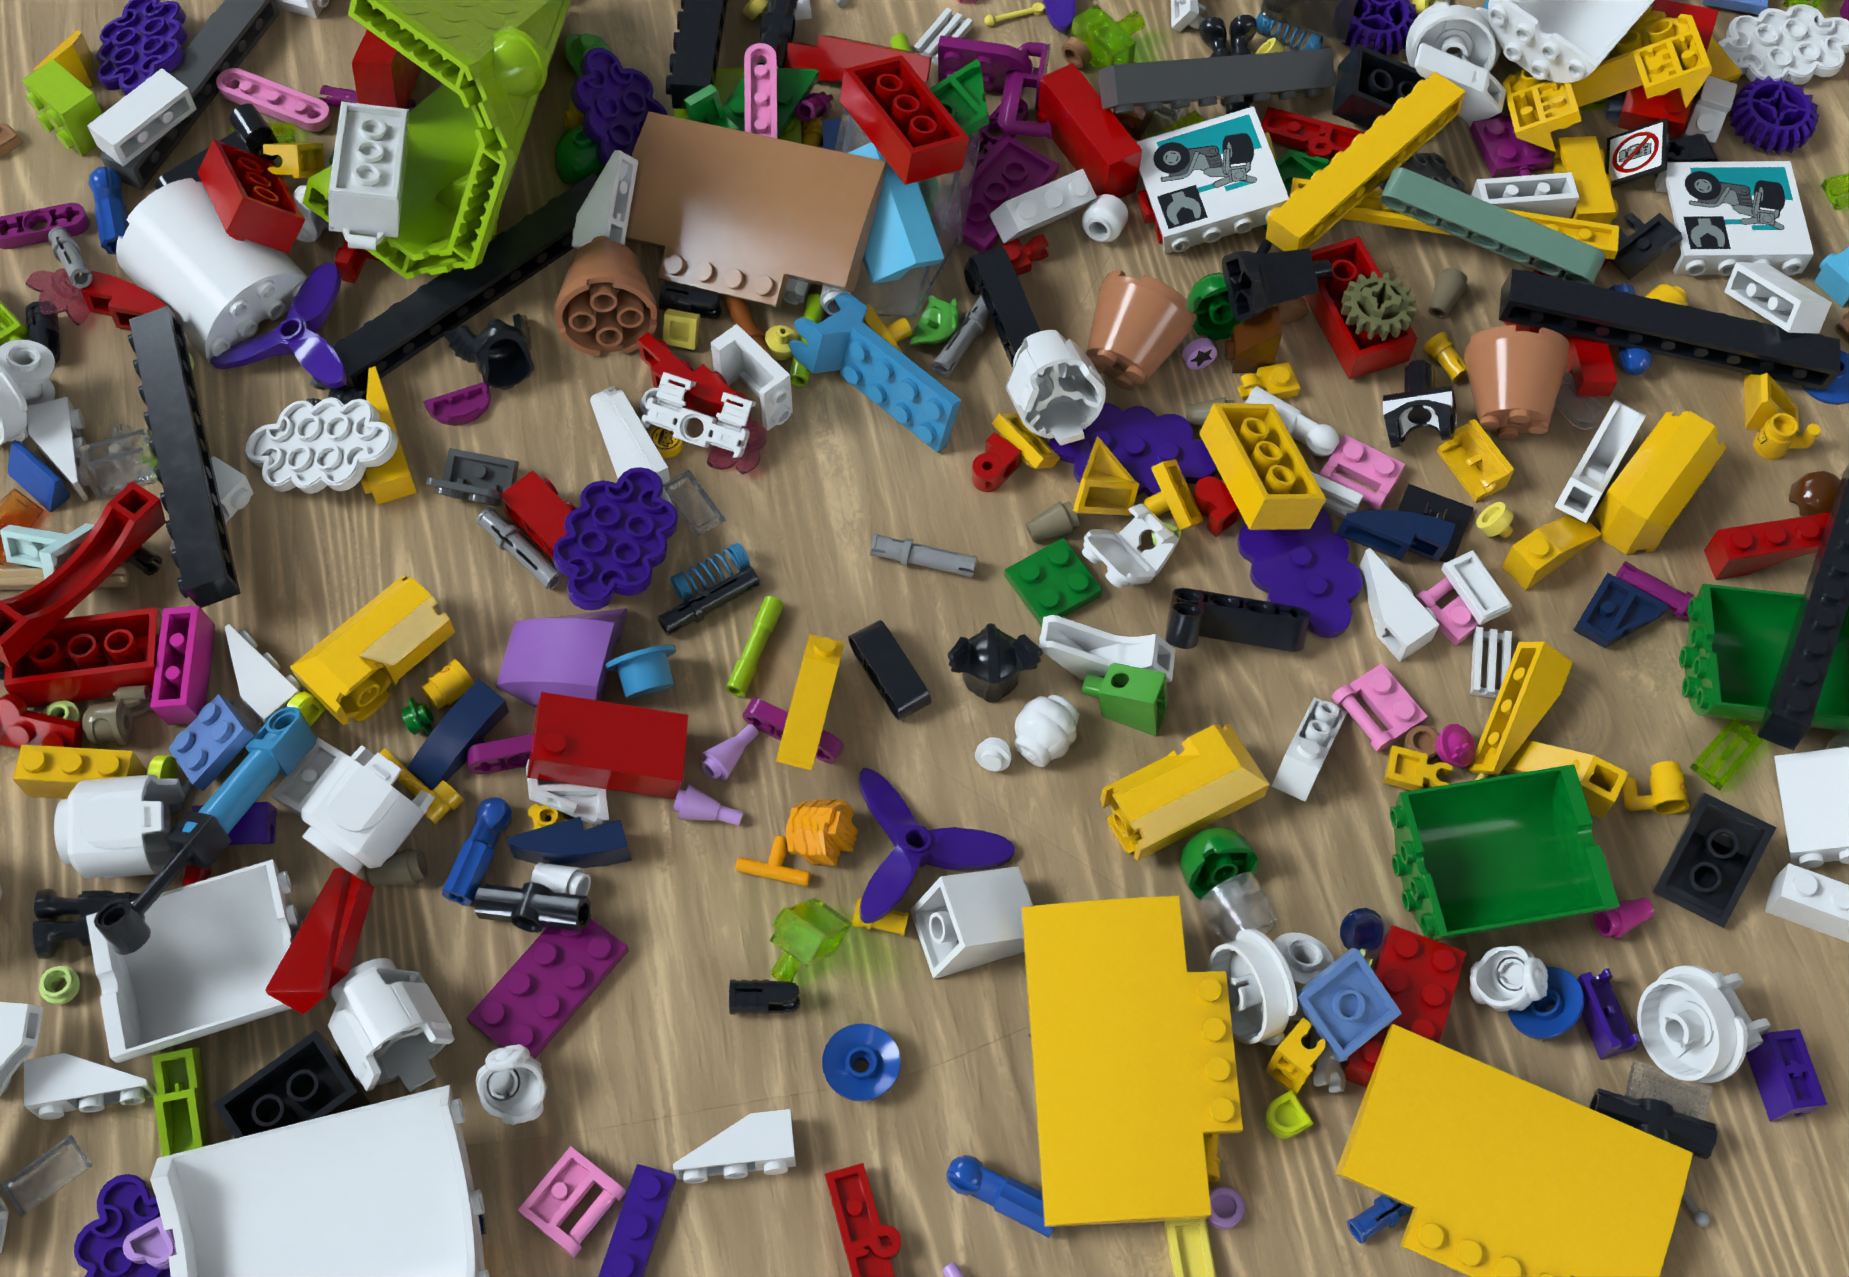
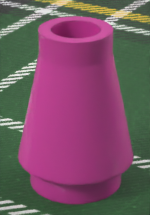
M1642 897L1636 900L1618 901L1619 908L1594 913L1593 920L1596 929L1602 936L1617 939L1644 921L1652 919L1654 911L1650 901Z

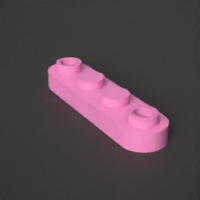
M757 43L750 46L744 56L745 132L778 139L777 56L775 50L770 45Z
M226 69L216 79L217 87L223 98L240 105L253 104L260 113L310 132L322 131L332 121L329 107L324 101L242 69Z

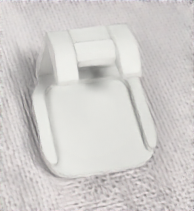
M1142 503L1129 509L1135 518L1119 533L1109 529H1091L1084 536L1083 555L1095 564L1103 561L1107 565L1108 572L1105 574L1107 580L1118 588L1129 584L1133 587H1138L1139 584L1150 583L1164 567L1179 542L1177 536L1169 528H1166V525ZM1146 530H1153L1155 532L1154 536L1158 539L1157 544L1153 549H1145L1142 552L1139 549L1142 544L1141 536Z

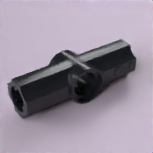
M770 0L768 10L763 12L760 27V43L770 45L775 50L778 68H783L788 43L793 41L796 19L795 11L798 0Z
M535 882L524 883L522 888L486 884L484 887L478 888L474 897V912L479 919L511 922L519 929L531 933L541 932L543 927L581 931L582 928L588 927L591 919V902L587 896L556 893L550 888Z
M1598 1088L1594 1092L1589 1108L1688 1150L1699 1158H1709L1716 1144L1718 1133L1716 1124L1675 1112L1672 1105L1658 1099L1640 1098L1636 1100Z

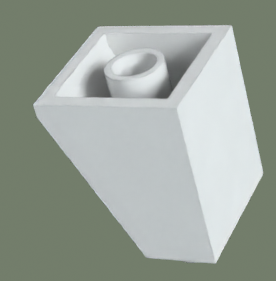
M1849 747L1774 756L1791 864L1800 865L1802 868H1816L1822 866L1824 862L1831 861L1849 864Z
M1019 866L941 876L910 909L933 979L1024 952L1021 909L1022 907L1033 906L1029 896L1028 885L1023 880Z

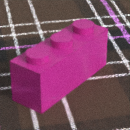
M199 606L163 608L150 708L168 725L191 724L206 705L215 624Z

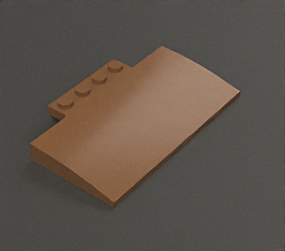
M648 112L631 156L638 160V167L625 240L665 249L658 279L680 283L681 285L685 284L691 287L694 286L716 292L717 294L776 308H781L788 278L854 293L888 167L886 161Z

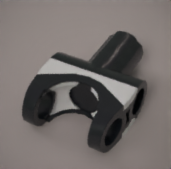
M1425 360L1411 361L1405 367L1404 392L1383 395V415L1391 448L1401 447L1409 432L1420 427L1435 428L1440 433L1442 441L1454 438L1457 413L1453 386L1435 387V368L1433 364Z

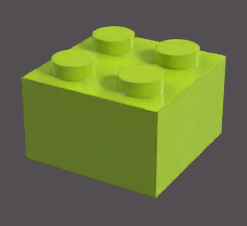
M51 59L22 79L28 92L25 98L38 111L39 115L36 116V119L44 130L48 133L51 131L56 133V137L66 149L73 148L82 157L97 147L87 125L103 113L92 91L54 59Z

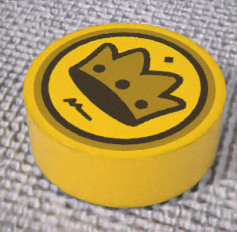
M656 426L651 430L649 436L662 458H672L678 455L684 447V441L674 438L673 431Z

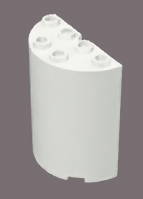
M1489 0L1488 18L1492 32L1508 60L1515 62L1538 80L1545 79L1558 83H1572L1588 77L1655 0Z
M193 178L169 183L148 195L130 213L126 219L130 224L124 236H118L116 256L121 269L138 287L151 293L166 306L168 305L182 324L187 341L208 363H210V359L213 356L217 357L222 352L228 350L230 346L252 337L257 332L258 324L262 320L271 319L273 321L282 317L290 309L292 300L308 278L285 252L247 239L245 241H238L230 237L226 233L203 183L196 182Z
M272 859L163 892L144 914V921L151 930L150 938L140 949L127 955L116 953L95 927L94 919L97 913L86 916L95 972L102 989L100 1002L110 1059L116 1063L124 1062L292 1009L269 996L265 991L304 922L303 919L299 920L297 910L294 904L291 903L289 893H292L293 890L287 871L279 872Z

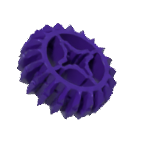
M1340 0L1334 17L1336 37L1341 38L1342 45H1350L1351 50L1357 44H1360L1386 56H1389L1391 53L1398 55L1402 49H1406L1409 29L1418 17V14L1415 13L1416 5L1410 3V0Z
M1767 76L1764 80L1756 78L1752 83H1746L1739 93L1736 94L1729 114L1731 117L1730 126L1735 128L1736 136H1743V144L1752 143L1754 150L1760 147L1765 150L1766 154L1772 150L1778 155L1784 151L1792 153L1796 148H1801L1806 144L1809 137L1811 138L1816 130L1815 126L1818 123L1819 117L1817 113L1818 105L1812 103L1813 95L1804 94V87L1797 88L1794 86V80L1786 83L1783 82L1782 77L1776 81L1770 76Z

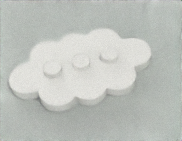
M1805 4L1792 6L1786 12L1776 8H1768L1763 10L1758 17L1744 15L1734 18L1727 29L1726 38L1720 40L1718 44L1737 65L1742 74H1745L1751 82L1756 78L1764 80L1767 76H1770L1774 81L1782 77L1783 82L1785 80L1790 83L1794 80V84H1805L1810 81L1813 75L1831 77L1841 70L1845 62V53L1849 52V21L1840 17L1824 18L1818 9Z
M331 397L320 401L315 406L303 400L290 404L281 412L276 424L264 425L251 434L246 443L245 452L249 460L259 468H263V480L275 491L285 492L297 486L304 493L313 494L324 489L327 485L336 491H345L354 487L362 479L366 467L380 466L394 455L398 445V438L388 425L379 422L380 415L378 410L367 400L356 399L344 405L337 398Z

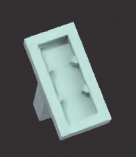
M85 523L69 534L8 525L0 530L6 561L42 568L44 579H46L77 550L95 525Z

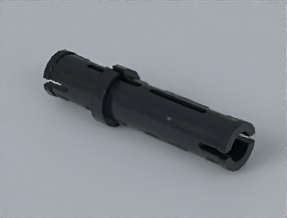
M748 566L739 571V573L710 587L708 590L694 597L690 595L684 598L683 603L657 616L658 622L665 634L670 636L694 621L698 623L704 620V616L709 612L760 586L758 576L752 567Z

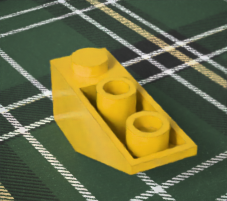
M1530 740L1523 742L1503 768V770L1511 774L1574 764L1589 812L1600 819H1603L1615 803L1629 773L1595 755Z

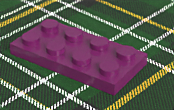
M1007 135L933 215V224L978 252L989 250L1001 238L990 214L1005 201L1050 183L1059 173V164Z
M590 919L588 927L582 928L581 931L547 927L466 1019L469 1024L498 1047L504 1048L520 1044L529 1050L531 1057L536 1059L628 953V947L593 919Z

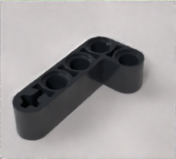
M247 103L235 108L229 117L235 131L219 141L266 159L275 160L279 155L263 154V144L278 143L256 107L253 104ZM209 147L160 176L155 183L156 190L169 183L187 178H193L196 182H202L197 172Z
M1000 245L970 256L964 268V277L970 292L973 295L981 294L1013 368L1015 354L1021 347L1023 340L1034 333L1040 332V328L1005 248Z
M1177 588L1172 592L1165 640L1168 644L1182 649L1196 647L1198 638L1201 636L1297 652L1304 648L1311 614L1303 608L1190 588Z

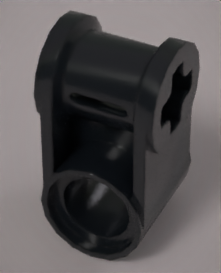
M1704 134L1668 138V162H1719L1708 138Z

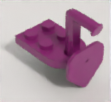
M940 35L938 43V83L978 59L982 70L984 90L1003 92L998 115L999 129L1010 134L1052 138L1050 120H1046V123L1017 120L1022 91L1025 87L1036 88L1035 109L1038 110L1041 77L1047 75L1050 44L1028 42L1017 49L1005 44ZM1029 56L1041 57L1039 68L1033 67Z

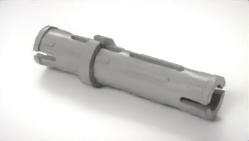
M53 228L48 234V239L53 245V255L62 263L70 282H73V286L77 288L87 287L92 282V274L87 269L80 255V246L76 240L71 238L70 233H67L66 228Z
M981 294L972 309L963 314L959 327L933 361L931 366L934 367L933 370L938 375L949 377L973 340L986 329V322L990 315Z
M493 507L485 508L478 515L477 524L482 526L495 539V544L501 550H507L547 590L554 589L562 581L564 575L521 535V530L516 525H510Z
M876 533L874 534L870 556L900 561V565L907 566L909 563L973 578L977 556L913 543V539L906 538L904 541L881 536Z

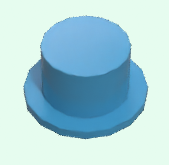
M673 644L653 646L614 658L605 664V668L609 672L618 671L626 699L642 698L663 692L675 686L667 657L673 655L677 650Z

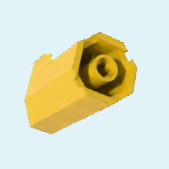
M1675 411L1666 412L1610 486L1594 514L1596 523L1599 520L1601 526V539L1625 555L1635 554L1637 550L1647 549L1645 551L1647 553L1654 552L1676 519L1727 449L1724 441L1719 444L1716 439L1719 434L1716 426L1692 411H1683L1680 416H1672Z
M402 575L298 659L290 668L296 679L342 725L350 724L349 718H354L357 722L365 721L387 703L391 696V693L387 690L390 683L392 682L396 686L403 675L451 637L455 630L445 612L439 615L435 607L438 603L434 597L413 577L407 578L406 575Z
M1214 724L1183 741L1181 744L1185 750L1179 755L1173 750L1167 756L1102 788L1100 797L1102 807L1110 806L1112 815L1106 817L1109 827L1125 852L1130 854L1135 851L1134 859L1139 861L1266 795L1269 787L1268 781L1230 724H1225L1223 729L1219 724Z

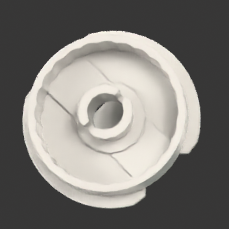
M1435 1L1432 6L1425 9L1414 20L1406 39V56L1409 65L1412 67L1415 64L1419 45L1422 43L1448 53L1446 50L1451 47L1460 48L1461 50L1458 53L1451 55L1487 69L1489 72L1495 66L1501 52V46L1496 40L1489 23L1487 9L1449 5L1448 2Z
M14 340L0 346V445L7 441L19 440L21 442L28 438V431L26 430L27 405L55 399V388L49 380L55 370V359L52 352L38 342Z
M1245 929L1237 933L1235 941L1219 945L1213 950L1209 958L1207 972L1226 971L1233 1037L1244 1044L1261 1042L1266 1045H1278L1285 1039L1283 1031L1287 1026L1288 1020L1298 1021L1303 1017L1307 1018L1298 1006L1296 992L1330 966L1334 959L1329 949L1322 942L1307 934L1286 933L1277 937L1272 942L1266 935L1257 930Z
M1682 965L1667 970L1656 982L1646 988L1640 998L1637 1011L1639 1034L1647 1053L1665 1073L1684 1081L1718 1082L1733 1075L1742 1064L1745 1054L1763 1043L1761 1035L1766 1033L1772 1026L1767 1018L1752 1021L1735 993V990L1744 983L1740 973L1724 976L1722 972L1712 973L1699 966Z

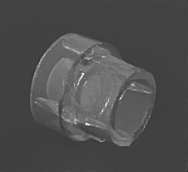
M1253 872L1242 873L1224 881L1209 891L1198 903L1199 909L1216 936L1220 935L1224 943L1235 941L1237 933L1245 929H1254L1267 935L1275 928V922L1278 921L1269 906L1271 904L1269 897Z

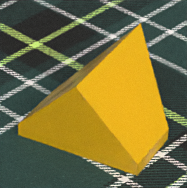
M79 30L70 35L33 69L35 71L51 59H54L87 88L93 87L92 53L82 32Z
M1768 373L1762 375L1743 374L1745 429L1760 431L1765 422L1773 415L1787 413L1797 421L1798 429L1796 434H1799L1798 404Z
M1098 435L1080 482L1073 511L1076 513L1131 516L1129 509L1134 506L1140 483L1133 479Z

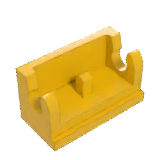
M323 142L263 144V154L279 155L283 160L281 167L273 166L268 168V171L272 174L293 175V178L311 177L325 169Z
M1475 418L1455 429L1454 438L1438 446L1437 453L1475 503L1506 488L1515 470Z
M1304 1017L1277 1047L1265 1069L1268 1075L1286 1090H1293L1295 1095L1302 1089L1313 1070V1063L1325 1048V1039L1318 1041L1313 1049H1307L1302 1045L1301 1040L1307 1035L1312 1025Z

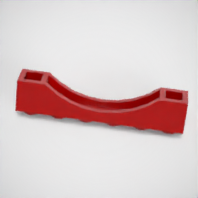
M134 481L130 482L107 503L89 535L56 571L31 589L14 597L0 600L1 662L11 668L166 523L161 500Z
M1830 512L1717 530L1704 549L1715 580L1750 575L1785 560L1817 553Z

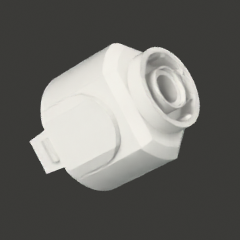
M1057 330L1040 331L1023 340L1021 347L1015 354L1013 368L1006 384V390L1023 424L1038 436L1050 439L1055 438L1060 446L1085 439L1083 429H1086L1098 417L1106 396L1105 384L1090 358L1071 339L1066 340Z
M361 745L351 757L344 755L301 809L302 821L310 826L302 838L356 876L363 865L369 869L381 867L386 859L393 856L427 812V808L435 797L421 790L413 801L409 800L392 787L402 769L380 753L374 755Z
M150 774L80 781L70 792L68 799H62L58 803L55 812L54 836L57 852L62 862L72 864L73 868L84 878L103 877L106 879L158 874L175 855V853H170L171 847L166 842L165 837L171 831L169 804L185 802L186 796L179 780L158 779L156 775Z
M388 958L373 959L351 969L349 974L335 984L331 994L336 1007L328 1027L356 1080L363 1085L366 1091H370L376 1085L389 1083L400 1078L409 1092H412L434 1079L436 1074L429 1060L436 1056L446 1044L452 1043L455 1038L452 1034V1026L420 973L398 970L393 961Z

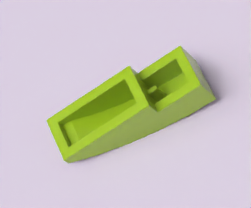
M193 1047L152 1055L157 1095L153 1096L162 1157L208 1146L206 1099L200 1048Z

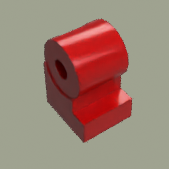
M993 432L986 440L985 453L978 455L973 461L972 481L974 486L982 492H992L998 489L1020 466L1021 450L996 432Z
M1211 476L1199 479L1195 485L1193 498L1201 515L1209 518L1207 529L1217 537L1240 520L1242 515L1227 486L1221 480Z

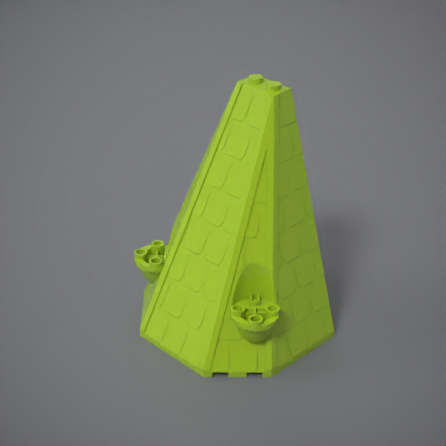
M351 0L348 16L443 83L409 112L408 153L398 238L384 236L380 244L376 246V251L367 250L405 279L415 278L425 273H430V275L447 273L464 267V270L472 269L482 263L488 243L496 237V221L499 219V211L541 89L546 84L548 69L571 0ZM332 165L308 178L302 203L328 223V191Z

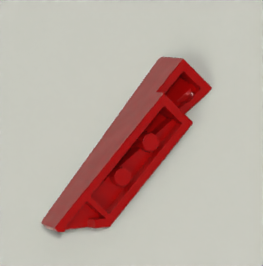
M818 35L817 46L801 42H789L785 68L816 69L819 71L820 81H843L844 69L902 55L924 83H926L929 79L932 57L922 56L917 52L831 35Z
M342 867L333 869L268 983L265 991L269 996L304 1015L326 997L329 989L349 974L374 887Z

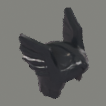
M519 313L513 315L514 326L508 325L500 319H494L477 336L472 333L467 325H461L453 330L444 332V337L449 341V347L455 351V356L462 358V360L468 363H475L479 373L482 374L483 382L487 386L503 390L510 389L528 378L534 371L535 367L530 354L532 349L530 327H528L526 315Z
M988 623L980 633L969 640L968 638L960 637L947 656L950 660L949 666L952 667L951 672L963 673V680L969 691L987 702H998L1015 689L1018 684L1020 671L1037 668V664L1041 662L1040 656L1043 654V650L1025 634L1015 639L1002 632L995 624Z

